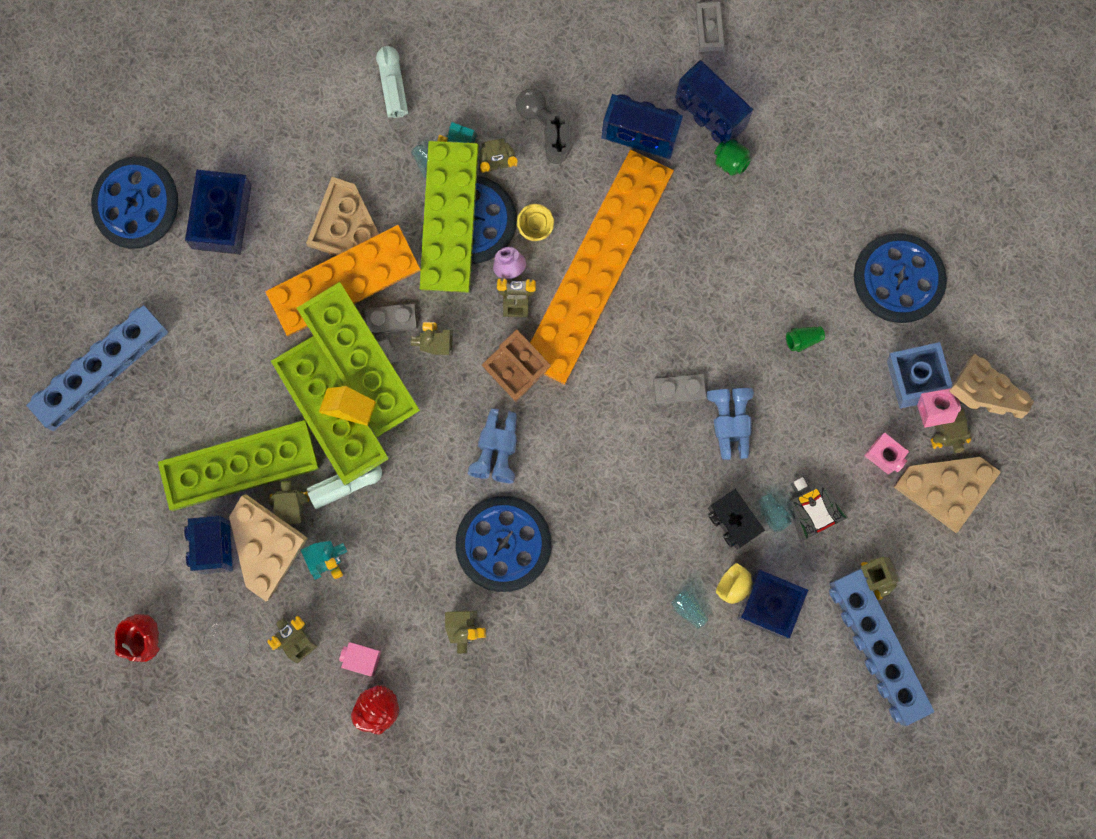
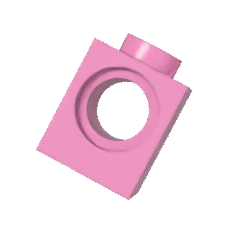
M950 389L921 394L917 407L924 428L955 422L961 406L959 399L949 392ZM936 406H942L945 410L938 409Z
M883 433L864 456L884 472L890 474L894 471L899 472L907 462L905 456L909 451L886 433ZM885 449L892 452L893 461H887L884 458L883 451Z
M349 642L348 647L344 646L340 654L339 661L343 662L341 668L374 677L382 651Z

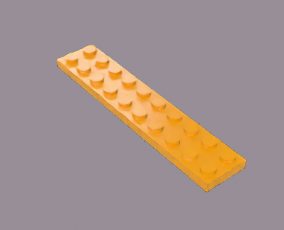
M633 150L629 151L530 342L551 365L544 375L564 385L566 384L674 170Z

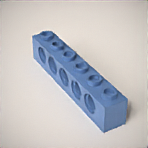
M144 305L141 308L134 309L125 322L114 326L109 331V335L102 341L94 343L85 356L75 359L65 373L55 376L51 380V384L45 390L35 393L26 406L45 428L52 431L56 430L169 333L168 330ZM136 329H140V335L137 338L132 339V332ZM121 345V351L117 355H112L114 347ZM97 362H101V368L93 372V366ZM82 378L80 387L74 389V382ZM58 395H62L61 403L54 405L55 398Z
M859 569L829 583L832 588L829 590V594L835 604H840L843 610L841 613L842 620L847 627L851 626L855 634L853 641L859 651L863 650L867 657V660L864 661L871 675H876L879 681L877 689L884 699L887 698L891 705V708H889L891 717L896 723L899 722L900 725L908 726L934 713V710L874 592L870 591L866 582L867 578L864 577L862 569ZM851 594H856L860 599V604L857 608L852 607L849 602ZM864 617L869 618L872 622V627L868 632L861 626V621ZM876 641H880L884 646V651L881 655H877L873 650V645ZM890 664L896 670V674L892 679H889L885 673L886 667ZM902 688L908 693V698L904 703H901L898 699V692Z

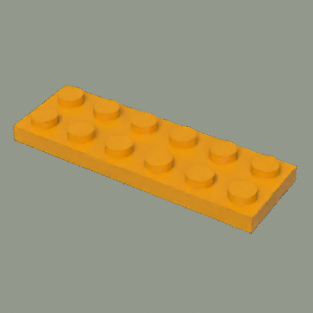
M396 225L265 292L286 336L289 337L308 327L297 307L338 282L342 284L355 304L421 271V268L400 226Z

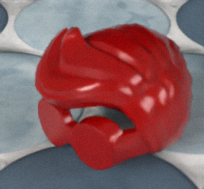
M134 614L117 625L114 636L115 654L117 656L127 658L129 661L147 662L157 655L160 650L158 647L159 631L157 622L152 616L148 614ZM122 644L129 646L134 656H132L129 650L124 648Z
M377 685L364 690L359 695L351 712L353 725L363 732L381 735L394 724L399 715L396 695L392 690L383 685Z

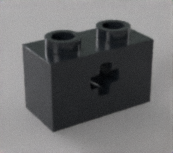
M736 488L708 507L710 511L708 513L709 519L716 527L720 525L725 532L722 536L731 548L735 546L738 550L765 531ZM729 515L739 517L740 521L737 522L739 527L736 524L732 526L729 524L728 521L731 519Z

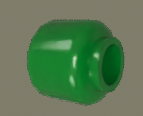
M730 139L726 143L721 142L714 151L716 166L731 176L743 174L752 160L749 157L750 150L735 139Z

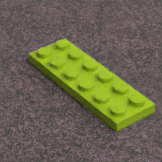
M428 141L420 290L470 293L478 143Z
M340 282L297 307V310L344 386L376 402L369 421V426L376 437L381 436L420 412Z
M314 336L271 360L272 365L344 485L349 484L389 459L369 425H362L319 412L327 388L342 387L344 384Z
M306 420L158 462L169 511H176L319 470Z

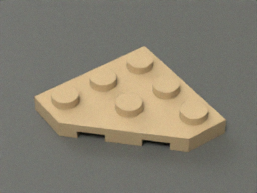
M331 177L306 244L308 247L337 256L379 233L355 184Z
M976 354L968 360L949 390L969 408L987 407L988 412L1002 415L1006 412H1011L1014 417L1021 419L1030 411L1034 403L1027 392L1019 390L1011 383L1007 376L998 373L986 359L980 358Z
M981 457L913 465L907 467L894 485V488L957 533L1001 472Z
M245 494L241 496L230 514V523L245 586L267 602L273 596L308 538Z

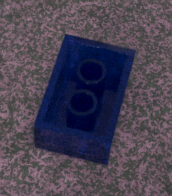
M699 60L679 79L675 96L677 105L684 111L688 110L700 127L705 126L717 143H726L730 139H735L747 128L754 109L702 60Z
M612 94L603 120L601 139L671 159L683 115L673 109L664 110L655 107L650 102L632 100L624 94Z
M196 170L185 241L191 249L241 255L252 187L246 175Z

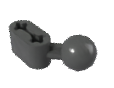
M536 89L522 91L516 98L518 113L527 120L537 119L545 126V151L548 161L553 164L564 162L570 149L569 121L567 116L562 112L551 113L546 108L545 97L540 91ZM554 124H557V127L560 128V129H559V132H558V136H557V128H556V126H555ZM556 141L559 147V151L561 152H557V149L555 148Z

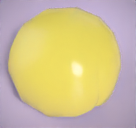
M530 204L525 206L518 214L517 228L525 239L540 241L551 234L554 229V218L551 211L545 206Z
M735 563L722 577L716 588V594L726 603L730 604L744 600L750 593L753 584L752 575L746 568Z

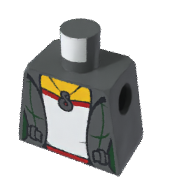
M805 477L791 483L797 498L789 501L787 504L801 542L848 518L825 486L820 485L811 490Z

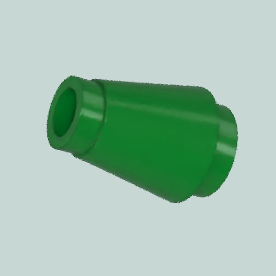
M821 326L792 328L790 332L786 333V343L791 351L801 352L825 340V332Z

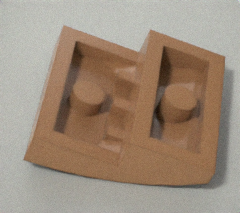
M518 330L514 331L500 344L499 349L482 364L483 368L515 402L551 367Z

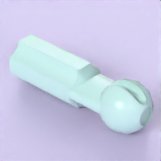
M384 46L377 52L376 61L379 65L387 116L392 118L403 117L408 114V108L399 64L400 56L393 47Z
M378 465L347 485L342 483L337 474L307 488L308 495L315 509H318L360 488L377 483L382 477V469Z

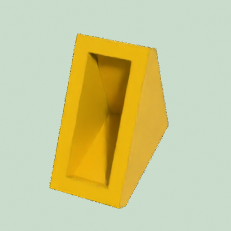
M347 386L327 388L319 412L368 426L376 402Z

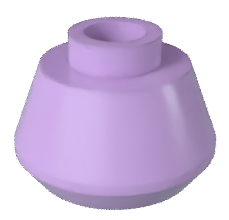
M502 248L495 255L493 270L500 278L514 279L521 275L526 268L524 256L515 248Z

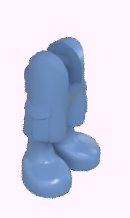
M753 388L732 389V398L735 406L734 417L730 416V389L707 391V399L714 402L718 407L719 417L714 419L716 438L719 441L722 460L731 459L730 442L738 441L740 459H746L749 456L752 420L751 416L746 415V405L748 400L754 396Z
M491 408L478 441V447L482 450L481 455L476 462L468 467V475L481 479L489 478L492 454L494 451H497V460L492 474L493 480L508 484L514 483L515 474L509 468L508 457L514 454L516 449L517 435L515 431L517 415L509 411L505 422V430L496 429L499 409Z

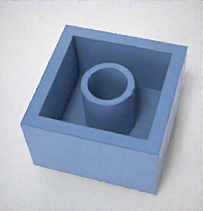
M940 342L889 354L887 364L900 409L917 405L922 393L950 389L953 386Z

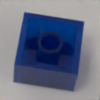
M221 516L188 518V525L184 528V535L186 541H189V551L186 552V565L190 567V571L199 574L233 572L230 520Z
M758 570L753 576L750 593L744 599L737 619L782 639H790L808 589L765 571Z

